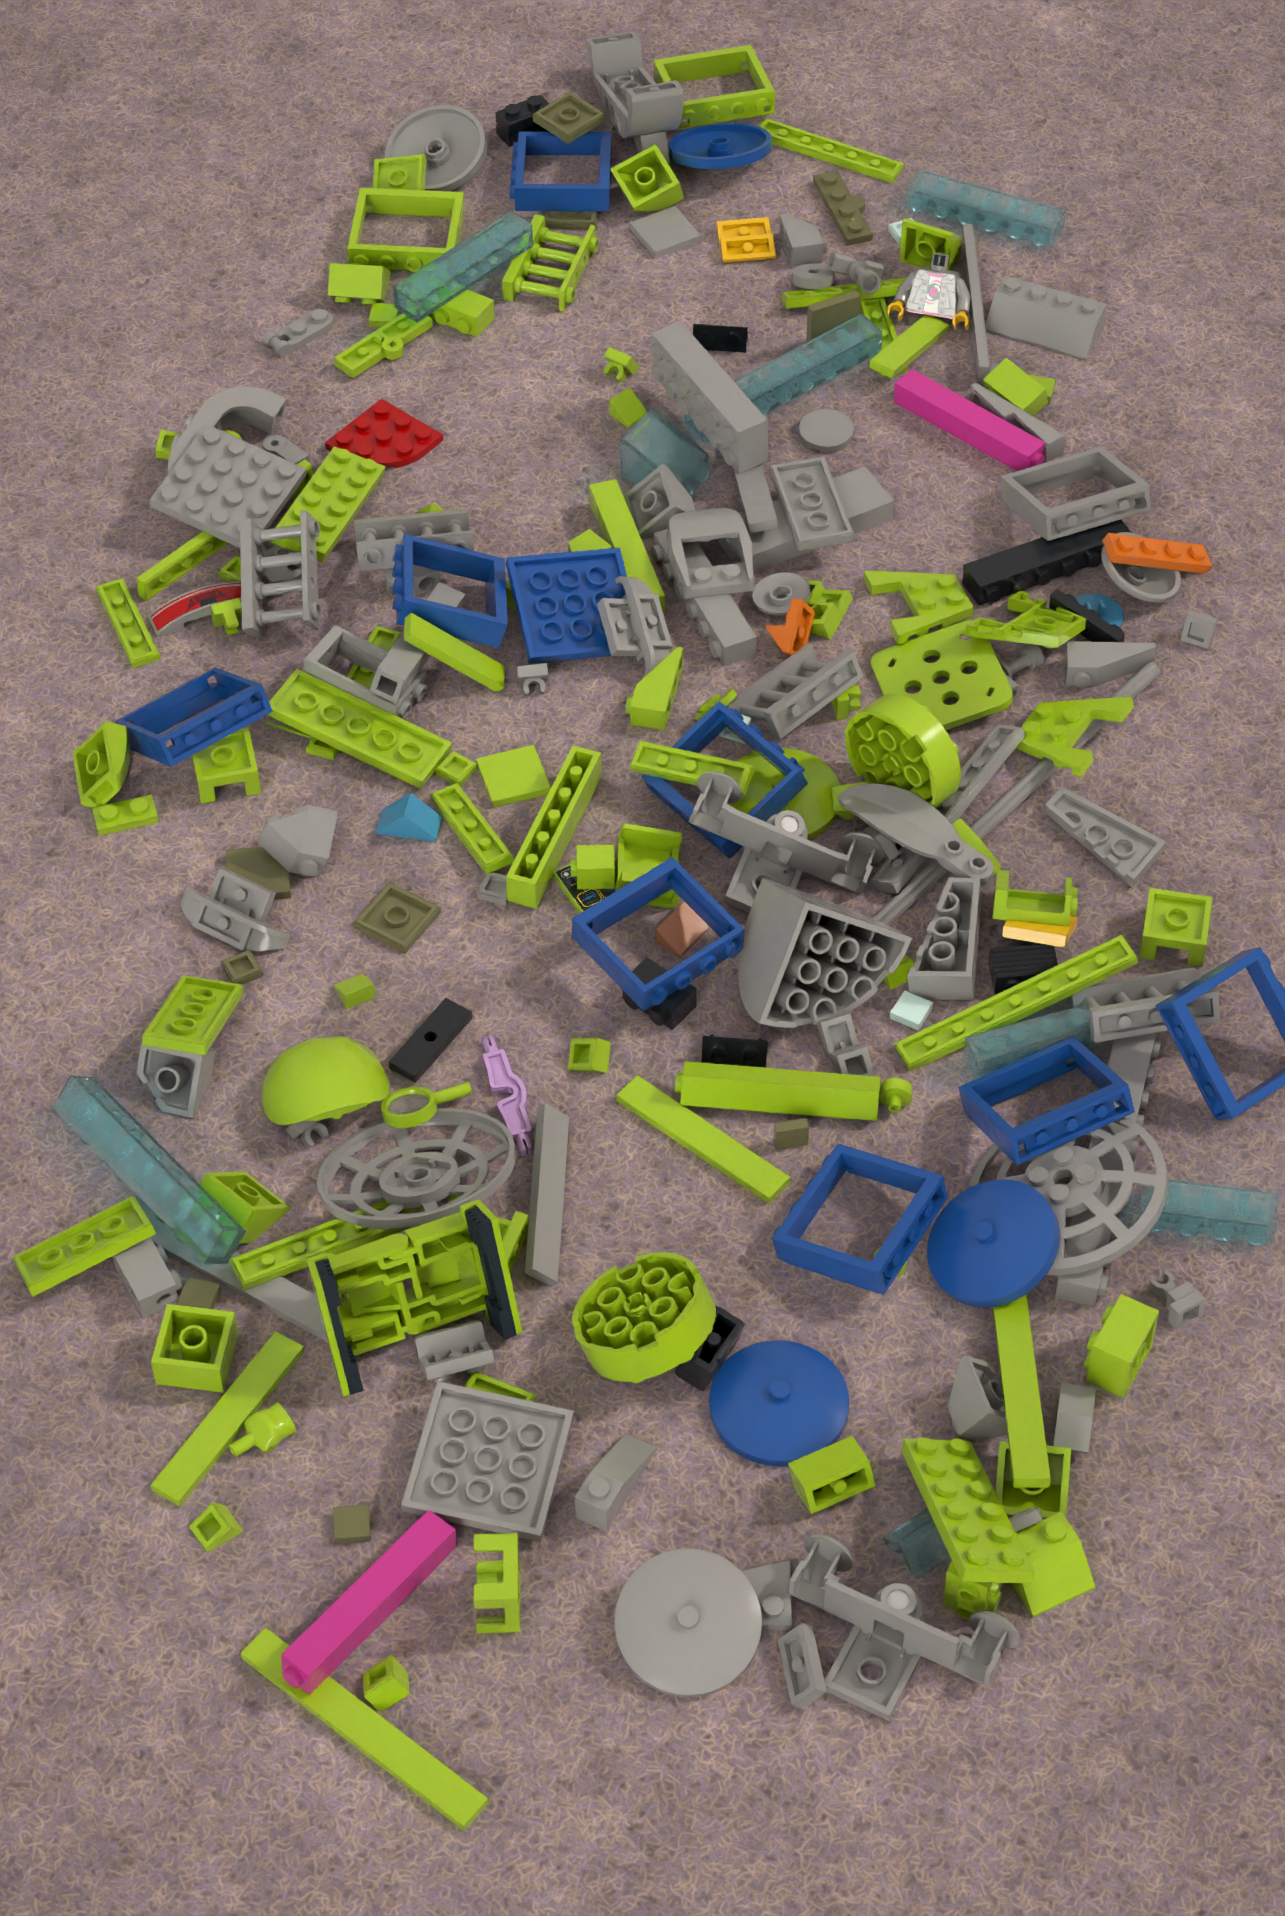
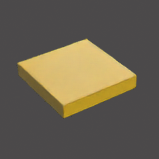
M1070 916L1069 926L1007 920L1003 926L1002 936L1004 938L1065 947L1077 928L1078 917Z

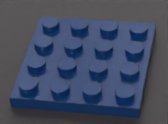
M620 548L507 557L505 564L528 664L611 656L597 603L602 598L621 599L626 594L624 586L615 583V578L618 576L627 577Z

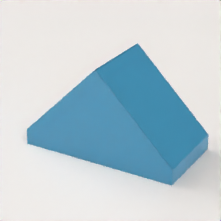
M409 793L383 808L376 834L436 842L443 818L415 795Z

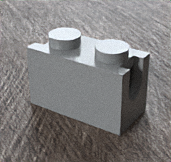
M151 1237L113 1256L115 1268L142 1318L166 1308L167 1304L177 1303L179 1296L176 1290L182 1288V1283L175 1269L169 1271L167 1268L168 1258L161 1244L155 1246Z

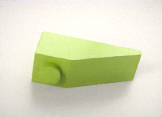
M683 647L675 648L636 685L633 697L628 696L625 712L630 714V725L666 730L683 669Z

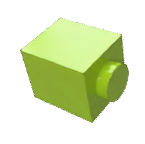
M576 845L577 858H570L571 877H577V889H615L614 845Z

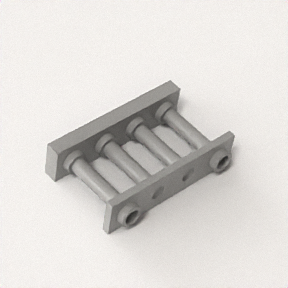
M467 509L353 520L359 571L393 568L395 561H392L395 552V545L401 544L404 534L474 551L473 532L469 528Z
M306 510L300 511V525L263 530L251 518L240 520L242 630L251 638H262L263 627L267 623L302 618L312 630H319L318 619L322 617V610L318 602L316 537L319 536L320 529L318 521ZM301 536V552L268 557L262 556L261 545H264L265 541ZM302 563V579L264 584L262 582V572L267 568ZM302 591V607L264 612L263 599L266 596Z
M806 644L737 695L726 707L729 710L731 708L737 709L741 715L750 717L751 721L754 719L766 721L772 737L782 739L864 676L854 651L845 650L831 662L817 660L812 644Z
M1188 968L1094 984L1071 995L1072 1016L1074 1020L1089 1018L1091 1039L1094 1043L1168 1031L1156 1005L1196 980V969ZM1215 987L1187 1004L1197 1025L1220 1022L1219 994Z

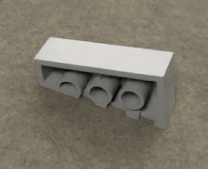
M948 878L937 904L934 919L930 921L926 930V938L923 945H920L916 954L915 964L910 968L907 975L910 993L928 1000L974 1001L983 903L980 878Z

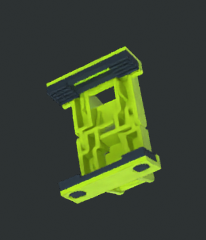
M479 1199L460 1205L461 1212L404 1230V1234H392L337 1255L325 1252L306 1259L343 1397L364 1391L354 1356L406 1339L404 1333L417 1335L482 1310L488 1323L490 1322V1325L493 1326L504 1340L523 1333L498 1219ZM471 1249L474 1263L466 1259L460 1252ZM409 1278L412 1288L405 1290L402 1280Z

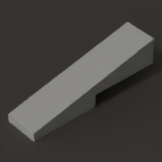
M978 383L971 385L969 401L1045 442V463L1063 455L1066 435Z

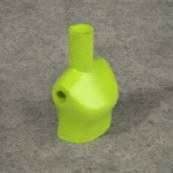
M276 1402L269 1408L249 1416L244 1423L247 1434L230 1444L229 1449L234 1457H238L254 1446L263 1452L269 1453L285 1438L296 1433L295 1425L284 1408Z

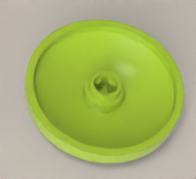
M782 748L784 756L789 760L794 757L798 764L805 769L803 775L808 784L778 813L784 810H792L799 813L805 821L808 833L807 840H810L827 830L835 821L837 814L833 811L832 788L840 785L833 770L821 759L801 750ZM756 751L737 760V762L751 764L755 769L745 797L741 796L739 801L735 803H727V805L735 807V809L746 814L785 778L781 772Z

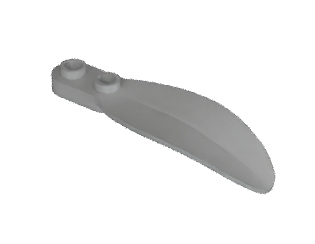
M870 783L850 787L839 795V802L844 808L894 842L917 854L937 859L941 866L958 878H980L981 886L990 882L993 873L991 860L962 841L950 822L936 808L916 794L896 786Z

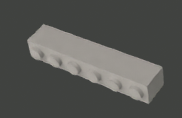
M668 529L655 532L654 545L651 546L652 556L655 562H661L663 565V573L666 580H672L674 583L677 598L685 601L689 618L696 619L700 636L703 639H708L713 657H719L723 665L726 666L756 656L757 637L730 593L685 599L683 595L684 584L683 582H677L673 565L668 561ZM697 541L682 544L687 569L712 566Z

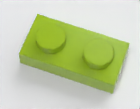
M152 794L92 807L99 836L159 822Z

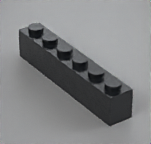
M1120 519L1050 541L1041 537L964 564L962 584L979 606L988 602L995 603L1002 597L1013 593L1016 594L1019 591H1025L1039 584L1046 585L1051 580L1061 576H1071L1078 570L1087 567H1097L1102 563L1101 552L1104 545L1102 540L1108 533L1132 532Z

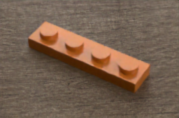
M1108 533L1102 540L1111 563L1193 573H1206L1212 568L1206 549L1201 544Z

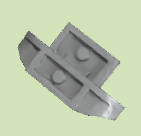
M618 576L615 578V583L622 584L626 594L621 599L602 598L597 603L611 656H636L638 662H645L646 668L643 679L669 655L672 642L658 594H653L650 588L638 578Z
M219 868L209 895L195 891L194 887L190 885L185 886L180 905L183 913L192 923L191 926L242 951L249 949L250 951H264L286 948L291 934L270 927L269 923L265 922L276 892L226 868Z

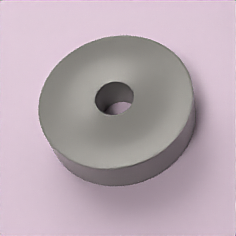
M824 264L799 265L792 270V283L803 289L828 288L835 283V272L828 271L827 265Z

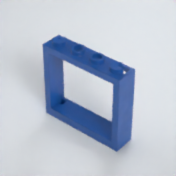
M519 132L518 142H513L510 199H515V211H610L611 132H588L569 144L550 132ZM526 155H600L599 184H524Z
M404 534L401 544L395 545V552L392 561H395L392 577L395 578L392 594H395L392 609L396 610V624L404 625L405 617L413 613L455 638L499 648L508 626L505 558ZM413 565L485 582L487 615L413 597Z
M215 667L116 720L115 724L126 726L129 733L130 750L172 767L271 713L273 710L262 684ZM214 675L217 683L212 682L209 684L207 679ZM224 699V701H222V702H220V703H218V704L212 706L211 708H209V709H207V710L201 712L200 714H198V715H196V716H194V717L188 719L187 721H185V722H183V723H181V724L175 726L174 728H172V729H170V730L164 732L163 734L157 735L158 733H160V732H162V731L168 729L169 727H171V726H173V725H175V724L181 722L182 720H184V719H186V718H188V717L194 715L195 713H197V712H199V711L205 709L206 707H208V706H210V705H212V704L218 702L219 700ZM171 739L173 745L167 747L165 742Z
M719 701L672 747L700 753L726 727L785 776L748 813V815L767 822L771 816L777 814L808 784L803 775L805 769L798 764L794 757L789 760L784 756L783 749L774 740L766 741L763 738L764 734L755 724L747 725L737 709L731 708L729 710ZM643 774L641 777L648 789L688 823L695 806L668 784L671 780ZM688 823L728 859L733 857L743 847L738 843Z
M673 857L572 918V938L642 1011L653 1005H659L668 995L678 989L686 988L692 980L703 973L711 972L717 964L728 957H735L743 949L745 929ZM670 889H673L720 938L645 985L597 935Z
M1261 947L1243 950L1156 1005L1212 1115L1217 1120L1233 1119L1284 1086L1285 1069L1236 1100L1187 1004L1246 968L1285 1042V988L1277 980L1271 968V962L1268 956L1263 953Z
M1074 1036L958 1087L963 1109L968 1118L1016 1165L1135 1112L1129 1085ZM1073 1057L1075 1061L1067 1064L1066 1060ZM1076 1068L1100 1088L1095 1092L1014 1128L991 1107ZM1023 1143L1025 1149L1018 1152V1145Z
M837 1144L831 1154L825 1157L822 1167L816 1176L810 1179L801 1198L792 1205L789 1215L783 1224L775 1230L772 1240L778 1259L790 1265L884 1295L948 1198L943 1175ZM845 1171L916 1193L871 1262L800 1239Z

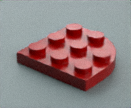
M381 398L327 440L325 447L329 451L334 446L346 449L350 453L365 459L374 460L376 463L386 467L394 466L399 468L409 465L429 453L443 441V434Z

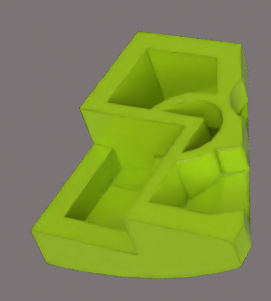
M806 580L810 586V598L807 604L815 611L810 633L831 640L853 597L850 590L824 589L821 581Z

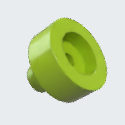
M901 1078L886 1079L880 1085L879 1099L884 1105H888L890 1112L897 1113L901 1111V1107H906L911 1103L913 1087L911 1083Z

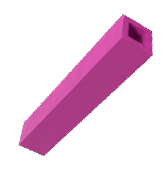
M911 369L895 382L894 402L1014 470L1019 471L1044 463L1045 442L919 372Z
M430 1510L417 1520L281 1654L282 1675L287 1683L294 1688L300 1687L310 1695L456 1548V1529Z

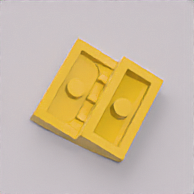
M769 217L716 222L723 263L776 259Z

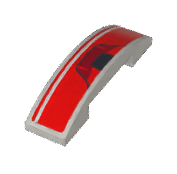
M241 581L207 585L181 594L164 603L148 615L156 636L160 637L185 629V622L211 615V605L239 598L241 602ZM266 598L263 599V606L267 605Z

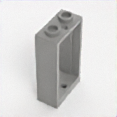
M337 625L332 627L304 659V672L403 719L409 715L415 700L421 701L427 691V685H425L427 672L420 669L396 704L370 692L369 688L328 668L337 655H340L361 667L371 670V672H376L377 667L388 654L387 651Z

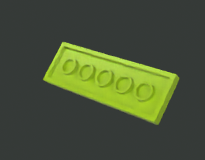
M334 446L276 528L300 525V511L306 510L318 521L320 534L316 537L317 561L324 563L380 482L386 466L378 464L374 460L365 459L350 453L346 449ZM301 536L270 541L291 551L301 552Z
M297 668L269 701L273 711L267 714L268 716L419 789L424 787L434 774L435 769L444 761L452 749V742Z
M904 1438L901 1452L961 1581L1031 1584L1035 1570L971 1442L962 1439Z

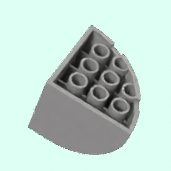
M762 878L746 921L743 949L739 954L738 978L743 1004L748 1014L760 1024L784 1028H796V1026L811 1023L818 1025L817 1021L844 1012H850L879 990L877 986L885 979L888 973L893 974L900 964L912 941V937L843 906Z

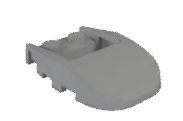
M728 508L702 509L678 513L670 518L667 530V556L669 563L673 565L677 582H683L684 584L683 595L685 599L754 591L752 541L744 521L737 511ZM721 538H739L744 558L743 563L687 569L683 543L708 542Z

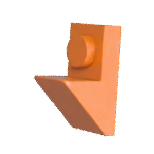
M792 599L790 609L786 614L785 626L766 625L767 630L788 658L807 644L815 611L803 599Z

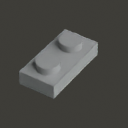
M801 1623L778 1639L791 1706L797 1708L806 1707L827 1692L813 1626Z

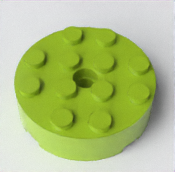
M891 693L879 697L849 720L845 730V746L851 766L858 778L862 775L869 784H885L905 789L921 797L934 808L947 801L958 790L962 778L958 746L951 740L944 727L927 705L920 704L903 694Z
M669 1252L648 1253L636 1256L635 1263L620 1270L615 1265L591 1283L579 1298L574 1308L571 1322L574 1326V1336L593 1369L601 1376L614 1381L640 1383L645 1379L660 1375L679 1364L691 1360L694 1352L712 1332L716 1317L714 1299L694 1263L679 1254Z

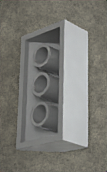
M1004 276L995 291L985 328L988 333L1086 360L1104 328L1107 304L1018 278Z

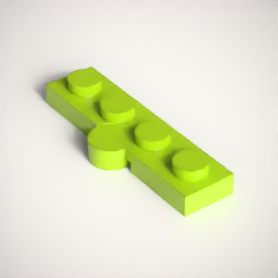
M413 306L335 356L334 364L348 376L355 378L384 358L391 360L401 358L404 354V345L432 328L433 320L430 316Z

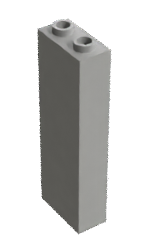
M865 466L833 478L854 535L893 520V509L895 508L893 496L885 491L880 485L879 479L872 475ZM779 499L772 501L778 521L777 529L750 533L745 513L740 514L752 541L753 574L818 549L812 548L798 551ZM739 538L716 539L718 545L733 564L744 562Z

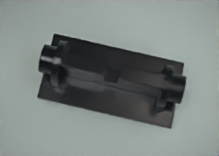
M693 324V336L706 350L746 353L748 327Z
M714 1034L703 1036L701 1063L766 1068L768 1040H762V1038L755 1040L715 1037Z

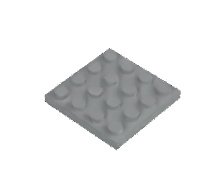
M205 424L150 498V507L240 548V520L251 518L263 530L268 529L305 478L306 469Z
M437 1381L401 1503V1512L423 1516L430 1510L447 1522L497 1533H518L520 1538L541 1542L571 1430L574 1410Z

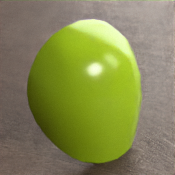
M342 1036L309 1038L282 1051L272 1061L262 1086V1104L268 1119L278 1125H291L302 1121H317L328 1118L340 1119L343 1114L361 1109L372 1102L385 1099L389 1095L391 1087L387 1074L373 1051L355 1039Z

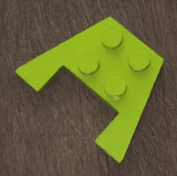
M864 571V581L871 595L900 591L914 617L890 620V631L898 645L908 642V637L917 634L919 637L928 634V629L937 625L944 628L973 616V605L955 574Z
M1019 591L1008 598L1007 609L1021 612V615L1008 623L978 617L966 625V636L1042 645L1046 648H1058L1085 630L1086 618L1061 607H1057L1056 611L1046 607L1047 601L1037 598L1036 602L1029 599V593Z
M1114 697L1040 702L1021 726L1025 737L1016 748L1039 759L1046 757L1053 761L1054 766L1060 769L1068 767L1072 770L1073 775L1082 777L1094 761L1092 751L1072 747L1094 719L1123 723L1134 708L1133 698Z

